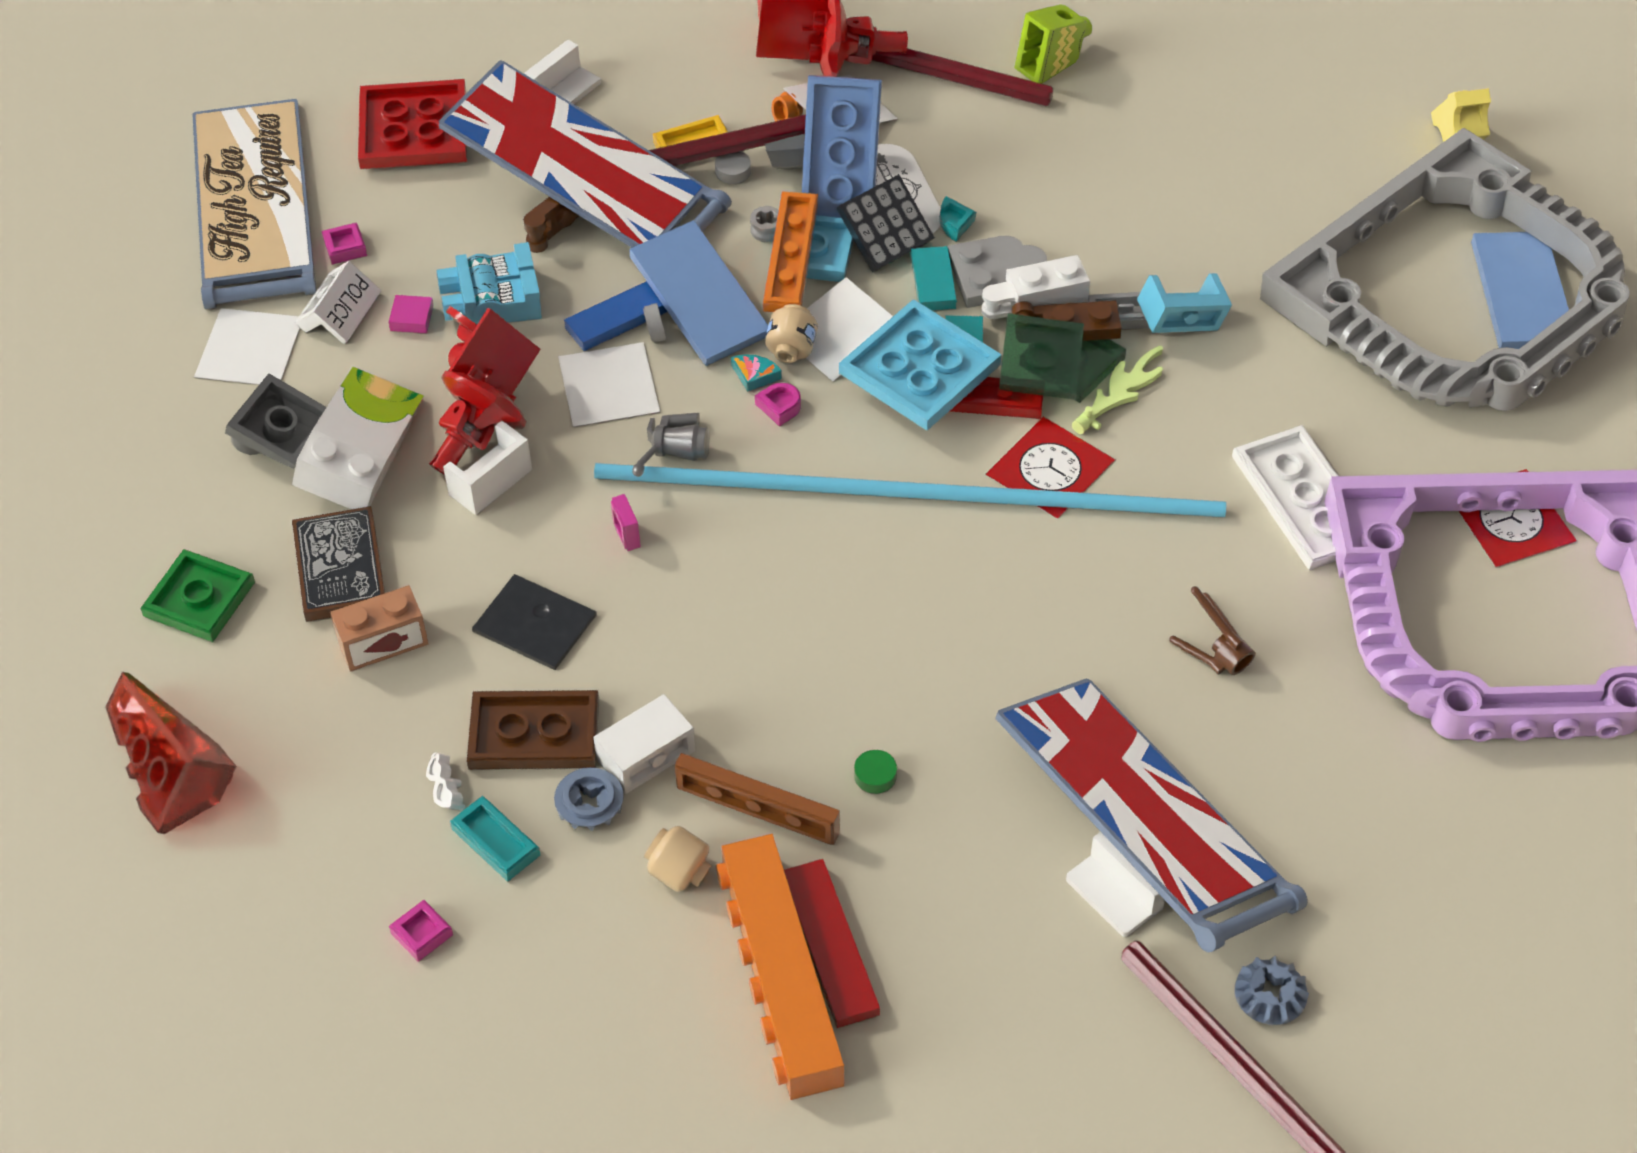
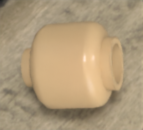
M675 826L669 831L662 828L644 855V858L649 860L647 864L648 873L677 892L685 890L690 883L698 887L712 867L710 863L705 861L709 854L708 844L681 826Z

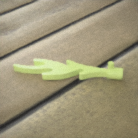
M1155 347L1143 355L1130 373L1124 372L1126 362L1120 361L1110 378L1109 397L1103 395L1102 389H1097L1093 406H1087L1085 411L1072 422L1073 430L1078 434H1083L1089 427L1099 430L1102 424L1095 420L1097 417L1112 408L1137 401L1139 394L1134 391L1146 387L1162 375V367H1157L1150 372H1144L1143 370L1151 360L1162 354L1163 347Z

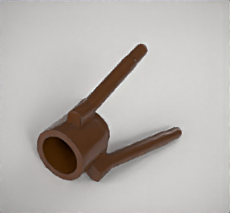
M1193 586L1191 588L1192 594L1222 632V635L1212 645L1215 655L1212 657L1174 635L1169 638V641L1181 648V650L1209 665L1218 675L1225 669L1231 675L1239 674L1253 661L1256 652L1238 635L1210 595L1206 592L1202 593L1197 586Z

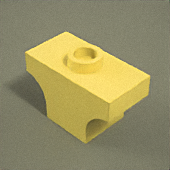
M1489 88L1453 92L1448 95V99L1431 112L1433 126L1439 128L1443 142L1462 128L1469 130L1483 140L1490 135L1488 125V108L1491 103Z

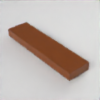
M683 753L680 754L675 763L676 784L679 790L829 845H834L840 834V810Z

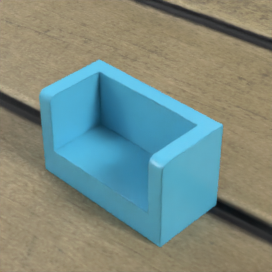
M1209 273L1200 291L1196 293H1166L1158 275H1149L1137 298L1152 333L1217 331L1232 306L1217 273Z

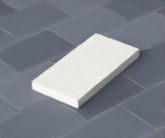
M1300 425L1234 448L1233 459L1309 571L1335 562L1336 549L1335 546L1333 547L1332 529L1329 527L1328 509L1325 507L1324 501L1331 476L1338 475L1304 426Z

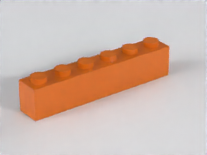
M773 833L722 845V863L716 864L717 877L721 890L729 889L732 900L727 901L726 905L732 928L740 926L743 938L737 940L743 966L750 964L752 966L754 977L749 978V986L755 1005L762 1003L766 1016L760 1018L765 1043L766 1045L774 1043L778 1057L772 1058V1065L777 1084H786L790 1100L844 1087V1063Z

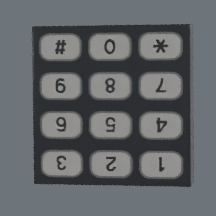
M899 174L836 208L872 273L910 253L911 249L919 248L935 238Z

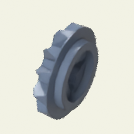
M582 768L571 772L560 781L554 795L555 807L561 820L568 821L574 829L578 826L588 827L591 831L594 830L596 825L602 823L610 825L612 817L621 813L624 799L623 789L618 779L608 771L599 768ZM580 791L584 795L587 794L590 798L596 797L598 807H592L588 803L582 805Z
M1276 955L1270 960H1260L1256 957L1251 964L1246 967L1242 966L1235 982V997L1240 1008L1252 1019L1269 1025L1285 1024L1296 1019L1303 1012L1309 995L1306 987V976H1300L1295 970L1294 963L1287 965L1280 962ZM1265 978L1267 981L1270 980L1273 986H1282L1279 992V1000L1277 997H1274L1271 991H1262L1265 985Z

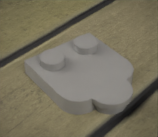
M997 236L948 245L951 268L967 308L983 304L982 292L985 287L1006 282L1007 269L1047 261V256L1042 249L1032 245H1023L1020 240L1012 236Z

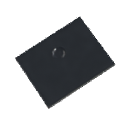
M514 574L474 624L472 632L556 670L596 617L597 612Z

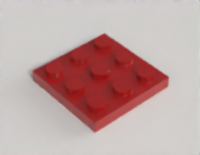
M465 79L360 86L358 162L360 169L467 162V145L439 128V120L466 94Z

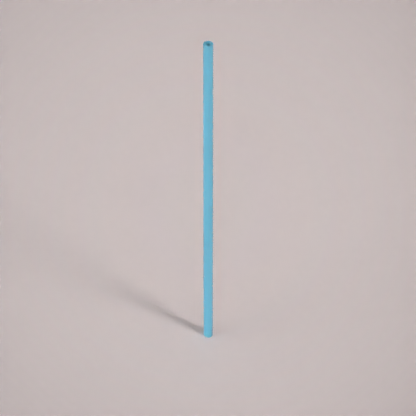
M595 463L594 468L595 479L1211 517L1226 516V501L644 466L643 475L636 477L632 473L634 465Z

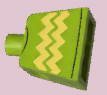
M1062 4L1027 12L1014 68L1031 81L1044 83L1079 59L1083 38L1092 33L1090 20L1085 16L1078 15Z

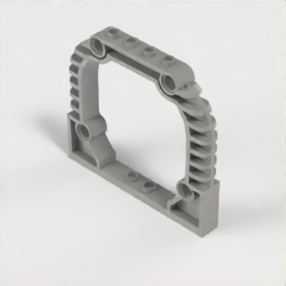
M1462 128L1266 270L1262 275L1260 299L1326 347L1335 341L1346 354H1353L1360 364L1370 366L1374 369V373L1381 379H1388L1391 382V386L1397 390L1410 392L1412 398L1420 401L1426 398L1436 400V404L1441 406H1451L1455 402L1469 401L1468 405L1470 408L1488 404L1497 410L1507 411L1519 407L1530 397L1536 398L1539 396L1546 385L1556 376L1558 378L1563 377L1569 371L1572 364L1580 357H1588L1604 338H1612L1623 324L1630 291L1627 285L1623 283L1625 268L1622 251L1614 243V237L1609 231H1603L1599 228V223L1595 219L1583 217L1581 210L1577 207L1572 206L1569 208L1566 206L1563 198L1558 195H1549L1547 189L1541 184L1534 185L1529 182L1531 170L1469 130ZM1422 196L1432 204L1451 203L1469 205L1471 211L1481 218L1494 219L1500 216L1506 218L1566 257L1582 273L1583 279L1579 285L1574 307L1520 349L1497 348L1485 353L1475 362L1443 358L1418 346L1360 304V287L1350 279L1340 278L1336 259L1360 241H1366L1383 224L1392 222L1398 213Z

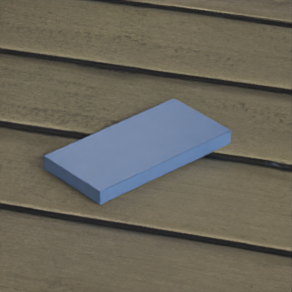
M808 76L802 193L818 194L817 215L841 218L836 209L839 205L876 186L882 80Z
M694 220L630 249L629 257L705 366L766 337L768 324Z
M1528 232L1473 234L1471 244L1498 347L1520 349L1569 311L1552 249Z

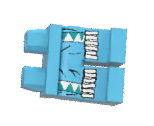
M529 242L514 244V252L491 256L475 254L467 258L466 254L456 255V267L436 270L440 294L460 292V294L441 296L445 321L454 320L446 313L449 306L462 313L475 324L479 323L487 308L492 309L508 323L542 319L540 292Z

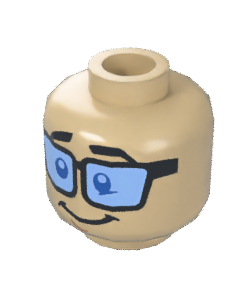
M796 304L785 305L783 308L777 309L772 313L765 337V344L768 350L781 362L794 363L796 360L805 359L812 353L818 323L807 308Z

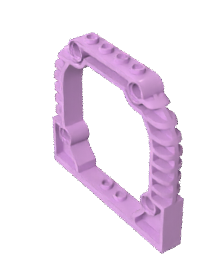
M1637 470L1331 476L1324 502L1325 507L1328 509L1327 517L1329 527L1332 529L1333 547L1335 546L1336 549L1335 558L1339 578L1345 579L1358 651L1364 660V666L1369 674L1380 682V687L1389 696L1400 698L1407 702L1408 709L1411 712L1431 719V724L1439 735L1454 740L1471 739L1483 742L1490 739L1514 738L1515 740L1524 741L1541 737H1556L1565 740L1579 736L1612 738L1618 735L1631 734L1637 730V666L1610 668L1601 674L1597 683L1593 685L1489 687L1481 678L1469 672L1456 670L1437 671L1413 649L1403 628L1392 572L1397 565L1404 544L1402 530L1409 525L1413 512L1512 511L1515 509L1563 508L1566 521L1580 528L1598 543L1596 547L1598 561L1610 570L1619 571L1637 631Z

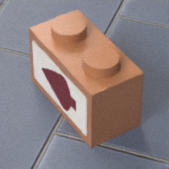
M410 585L330 612L337 640L350 672L429 645L423 616Z

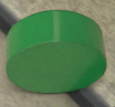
M869 750L862 753L854 764L856 784L868 793L878 794L888 791L893 787L897 779L895 759L889 753L882 750Z

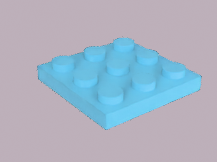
M913 299L839 362V374L923 429L929 430L1001 365L1002 354Z

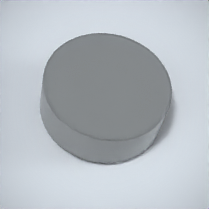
M742 151L718 156L715 160L717 178L728 184H738L748 179L751 174L749 156Z
M657 303L644 306L643 311L651 341L655 343L667 340Z

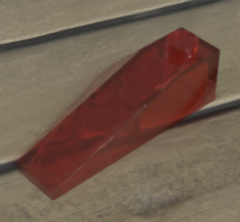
M122 672L105 708L117 744L126 747L130 763L125 767L130 779H136L141 791L136 797L139 809L157 833L166 834L219 803L226 787L232 781L233 773L237 766L217 742L128 672Z

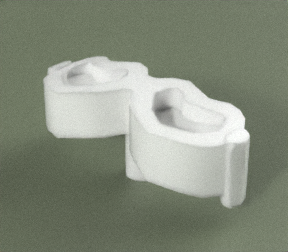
M435 752L431 756L426 772L427 778L435 782L433 789L434 802L443 808L462 811L465 809V805L462 804L463 796L457 791L462 782L459 779L450 777V756Z

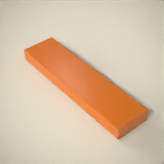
M782 191L763 299V312H775L777 309L789 304L802 306L819 203L818 194Z

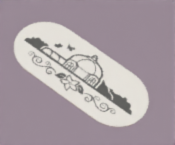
M878 144L876 186L899 174L932 233H935L941 226L939 222L941 208L914 156L900 146Z

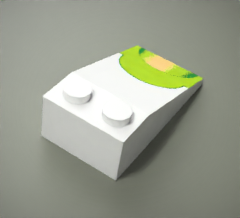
M352 367L314 426L296 462L292 485L349 509L371 506L423 401L424 395Z

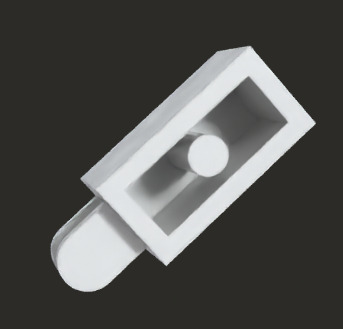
M1078 255L1007 269L1006 282L989 285L983 289L982 298L984 302L981 312L988 319H999L1008 316L1012 317V306L1022 301L1030 302L1033 306L1088 302L1090 280Z

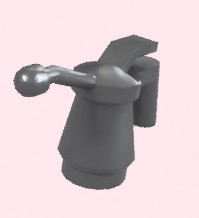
M699 413L663 415L660 425L656 427L655 418H650L647 427V437L652 447L633 466V475L636 477L642 476L645 470L643 465L654 454L655 456L669 454L692 461L699 458L706 459L709 453V429L699 426Z

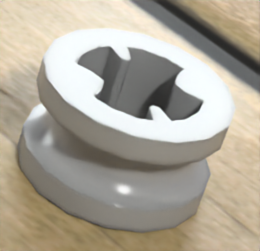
M763 206L751 213L750 229L752 236L756 240L761 242L774 241L779 212L777 208Z

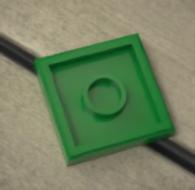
M183 549L140 609L143 617L214 642L255 584V579L252 573Z

